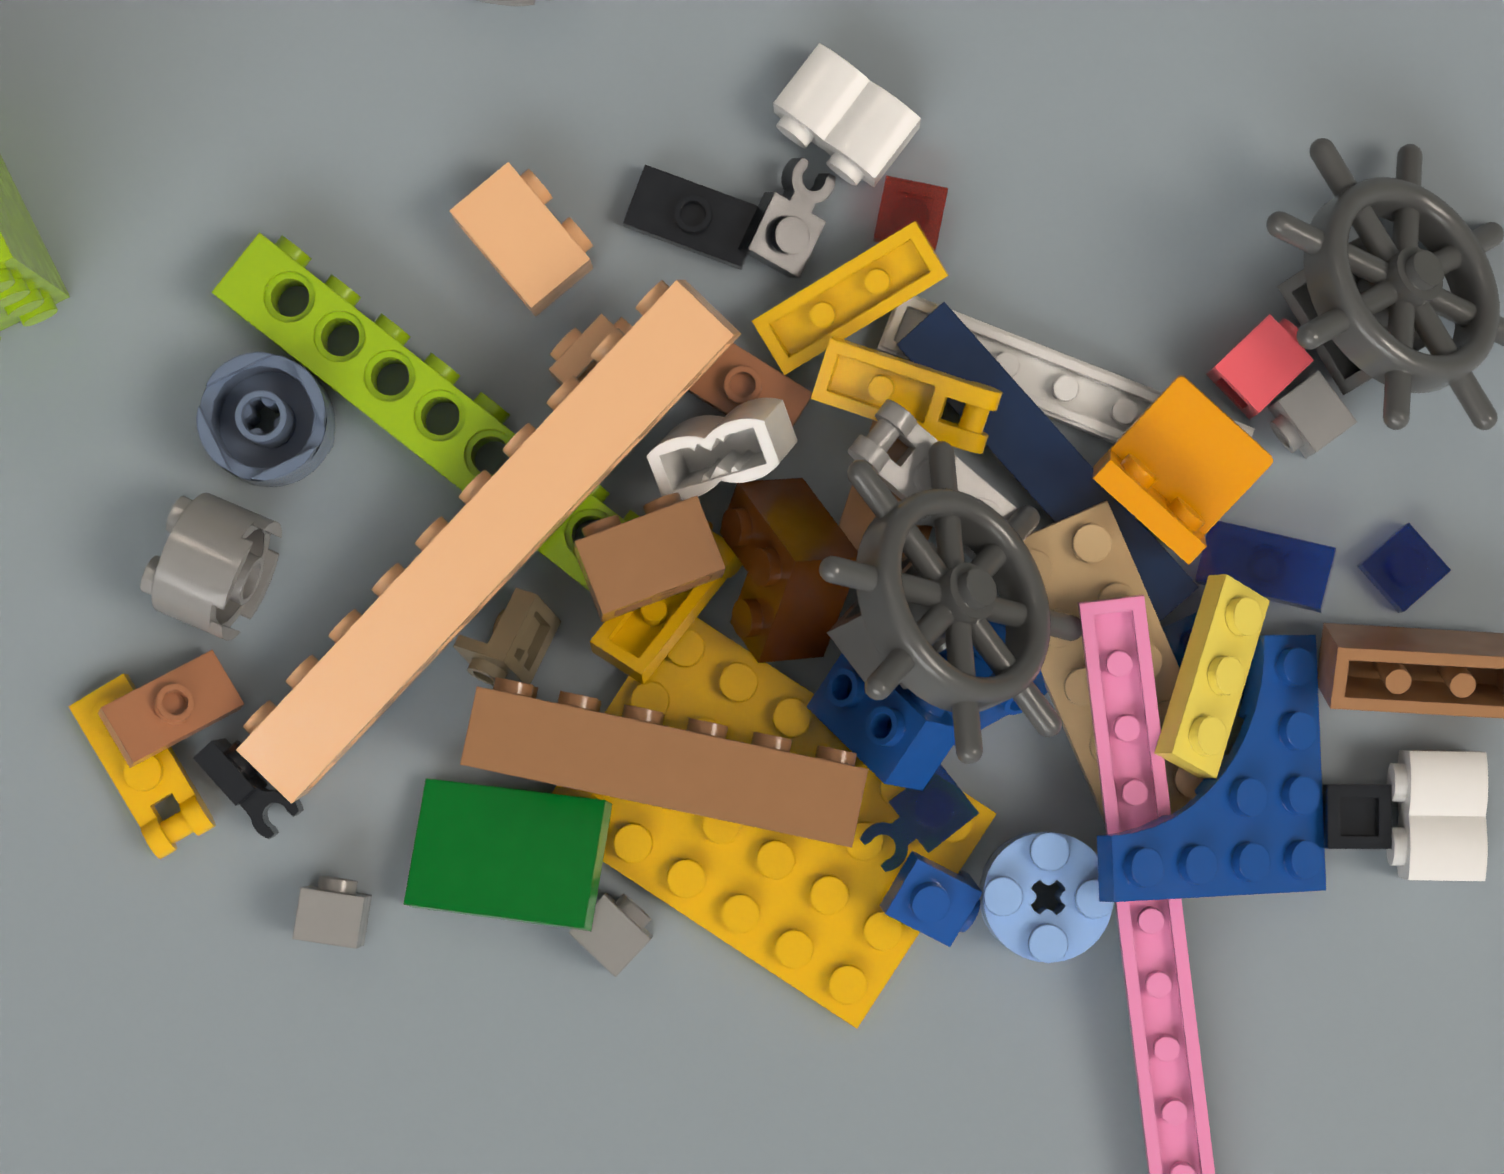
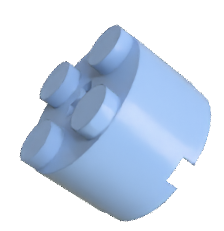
M1051 831L1028 832L1004 842L986 862L979 886L983 892L979 898L982 918L992 935L1015 954L1032 961L1044 963L1065 961L1088 950L1105 931L1114 902H1099L1097 854L1082 841L1066 834ZM1037 881L1048 886L1055 881L1058 884L1059 889L1056 890L1054 896L1059 903L1052 911L1043 906L1036 911L1033 910L1031 904L1037 896L1031 888Z

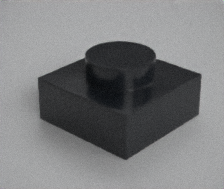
M1323 784L1325 848L1392 849V785Z

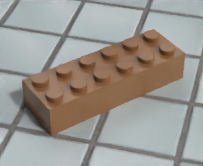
M495 677L493 690L478 686L476 688L460 765L852 848L868 769L855 766L857 753L818 745L815 758L790 753L791 739L753 732L751 744L726 739L728 726L689 718L687 730L663 726L665 717L663 712L625 704L622 717L601 713L602 701L597 698L560 691L557 703L536 699L538 687Z

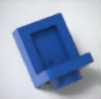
M912 851L879 906L886 915L951 947L958 933L968 930L975 921L980 909L979 898L983 892L969 873L960 870L956 874Z

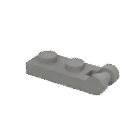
M887 399L875 414L878 420L876 425L867 436L859 435L847 451L855 461L865 460L870 463L889 490L902 500L914 493L931 489L928 452L931 445L938 442V440L920 426L914 416L905 408ZM898 438L908 448L897 463L890 459L887 451ZM955 456L958 491L983 501L1008 521L1017 508ZM963 543L964 553L973 560L976 554Z

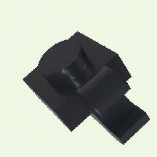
M226 738L212 740L193 759L235 806L240 805L247 812L254 829L261 836L271 839L279 833L276 826L268 818V810L272 804L279 803L283 805L293 817L304 811L299 799L291 804L278 790L265 788L267 784L257 774L258 771L236 751L242 744L240 741L236 740L231 745Z

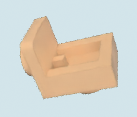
M601 313L583 333L575 327L561 339L550 353V356L556 360L549 368L552 377L561 385L573 375L581 382L598 364L591 357V354L599 344L616 328H619L626 334L633 326L622 317L613 325Z

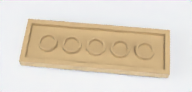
M1108 501L1101 502L1032 532L1025 539L1024 543L1032 554L1041 573L1050 610L1074 615L1079 618L1078 602L1144 595L1160 727L1162 729L1180 668ZM1082 635L1074 641L1050 636L1049 648L1041 668L1045 687L1061 719L1064 731L1105 823ZM1165 760L1171 814H1173L1197 795L1194 790L1204 778H1198Z

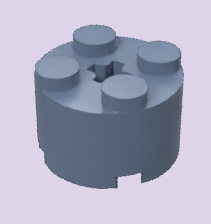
M264 352L242 354L228 360L217 368L205 385L207 387L202 395L196 417L200 440L206 452L218 465L243 481L263 487H280L293 484L314 472L334 446L335 412L328 393L310 372L289 358ZM264 407H268L276 414L280 413V416L274 420L275 429L269 434L260 428L254 429V426L262 421L259 411Z

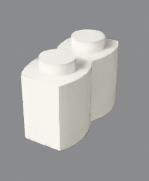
M821 43L817 45L773 102L774 113L781 118L776 127L787 138L802 148H807L812 142L825 150L831 156L826 162L829 168L854 186H857L862 179L875 187L919 130L921 118L899 99L870 81L848 61Z
M758 398L738 405L725 417L703 415L681 422L649 452L647 459L661 496L678 492L681 499L686 500L707 493L720 481L744 483L767 475L778 466L798 440L783 400L777 398Z
M1399 750L1398 763H1390L1387 774V784L1392 785V802H1398L1399 812L1397 827H1392V849H1386L1389 865L1397 866L1398 878L1406 880L1485 881L1488 858L1486 823L1488 803L1487 753L1481 751Z

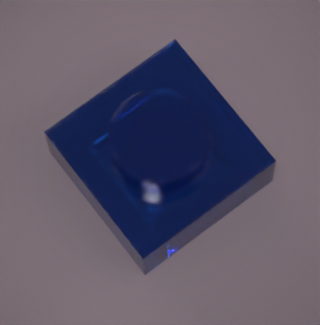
M1410 523L1401 526L1357 565L1398 613L1406 611L1451 571Z

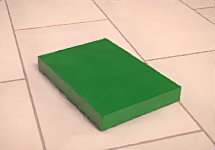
M426 778L403 904L412 908L591 932L612 803L600 799Z

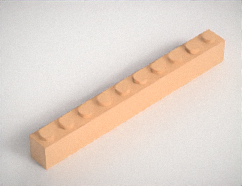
M661 280L643 297L635 308L642 317L626 334L619 328H616L599 344L591 354V357L598 364L581 382L574 375L571 376L554 392L546 403L553 412L537 429L530 423H527L510 439L502 450L509 459L493 476L486 469L478 474L459 495L458 498L466 505L449 523L442 516L434 521L415 542V545L422 552L405 569L398 562L391 567L371 589L379 598L362 615L356 609H353L330 632L328 637L335 642V645L320 661L313 654L305 659L285 681L292 688L290 693L277 706L271 700H268L244 724L243 728L250 735L236 751L291 804L309 793L741 335L686 280H676L670 287Z

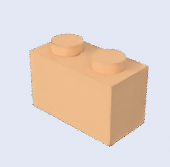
M507 162L449 211L459 227L536 317L593 269L591 260L586 254L593 247V244L570 217L560 224L545 204L553 199V197L530 169L519 175L512 165Z

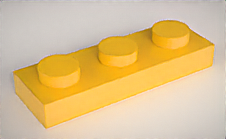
M914 221L752 320V323L781 371L786 375L824 352L832 336L841 339L847 338L946 278L949 274L918 222Z

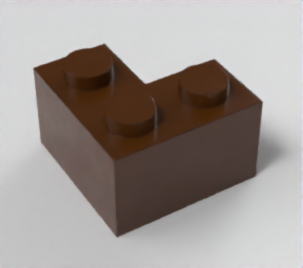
M803 478L755 480L737 483L729 507L723 514L720 534L748 573L739 598L733 606L730 623L758 663L824 657L831 639L827 632L838 621L850 588L824 581L820 576L819 566L822 560L828 556H837L856 561L858 551Z

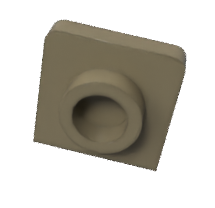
M515 588L506 608L498 614L495 620L493 634L488 643L458 635L453 647L469 663L467 671L484 683L494 686L495 677L531 684L558 630L561 620L537 594Z

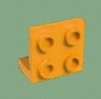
M1179 375L1093 466V479L1182 560L1190 565L1207 547L1205 534L1272 465L1273 457L1185 376Z

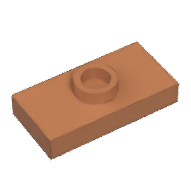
M734 343L688 390L689 393L725 415L738 405L753 399H781L785 404L793 427L812 396L810 390Z
M210 650L102 706L98 715L131 768L241 710L244 702L214 651Z

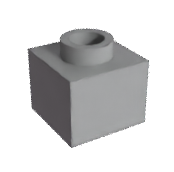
M1320 371L1313 374L1268 408L1275 417L1270 422V426L1276 437L1291 453L1299 449L1305 458L1318 452L1357 423L1356 419Z
M319 876L318 887L309 885L300 888L292 939L354 949L364 946L372 895L356 893L358 881Z
M606 893L596 903L591 932L572 929L569 934L616 977L652 939L653 935L644 928L652 919L625 893L617 901Z

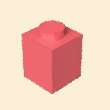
M1271 314L1263 319L1206 374L1249 420L1260 413L1314 361L1306 352V349L1301 347L1297 341L1298 328L1285 318L1278 323Z

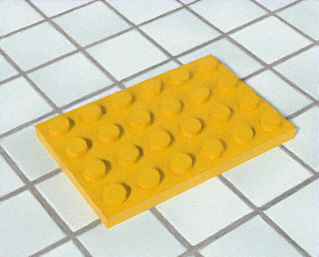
M699 618L694 620L644 685L628 676L605 711L606 714L622 717L624 704L655 710L665 714L663 726L687 730L689 718L728 726L726 739L748 744L752 742L753 732L792 740L790 753L814 758L818 745L852 752L806 707L814 696L812 692L768 663H758L751 652ZM856 757L855 766L868 769L852 848L558 785L551 793L600 799L612 803L603 858L604 863L856 1029L920 933L886 915L879 906L910 853L914 851L958 874L997 814L936 773H934L923 791L884 784L858 757Z

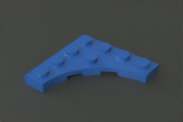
M1316 635L1259 636L1238 714L1244 722L1229 755L1223 756L1217 778H1204L1194 790L1197 795L1171 815H1162L1140 827L1123 832L1097 835L1099 902L1326 891Z

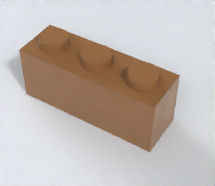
M1323 623L1317 669L1318 688L1330 709L1504 719V633Z

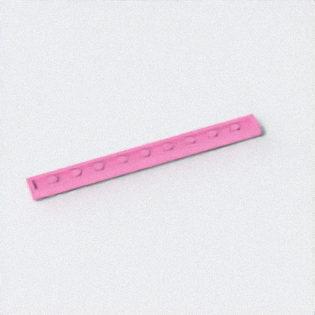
M1142 594L1078 602L1106 834L1137 828L1162 815H1171L1165 760L1154 753L1161 733L1145 597ZM1182 898L1115 902L1148 1174H1215Z

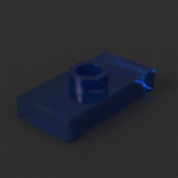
M1218 521L1207 532V547L1202 551L1195 578L1197 584L1205 586L1209 575L1227 574L1272 602L1319 613L1322 612L1337 553L1335 547Z

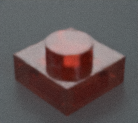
M886 175L873 241L880 243L912 222L917 221L934 251H936L948 188Z

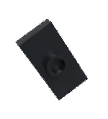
M645 165L623 221V226L742 270L748 254L739 250L738 247L758 206Z

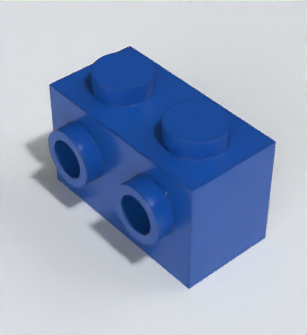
M841 653L806 706L853 753H857V757L884 784L923 791L955 744L953 717L946 710L929 704L908 688L903 689L900 684L887 698L883 700L871 699L866 694L865 682L843 653Z

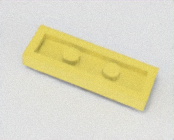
M1227 574L1208 576L1154 752L1156 755L1198 778H1217L1270 602L1267 598Z

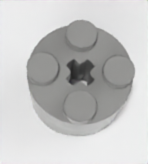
M207 492L198 495L194 500L181 496L177 499L168 515L166 530L170 532L161 556L155 555L144 570L140 584L141 591L152 595V605L155 610L226 641H230L240 633V631L231 628V625L239 615L251 620L266 594L279 557V553L268 549L270 536L273 534L282 538L281 525L272 519Z

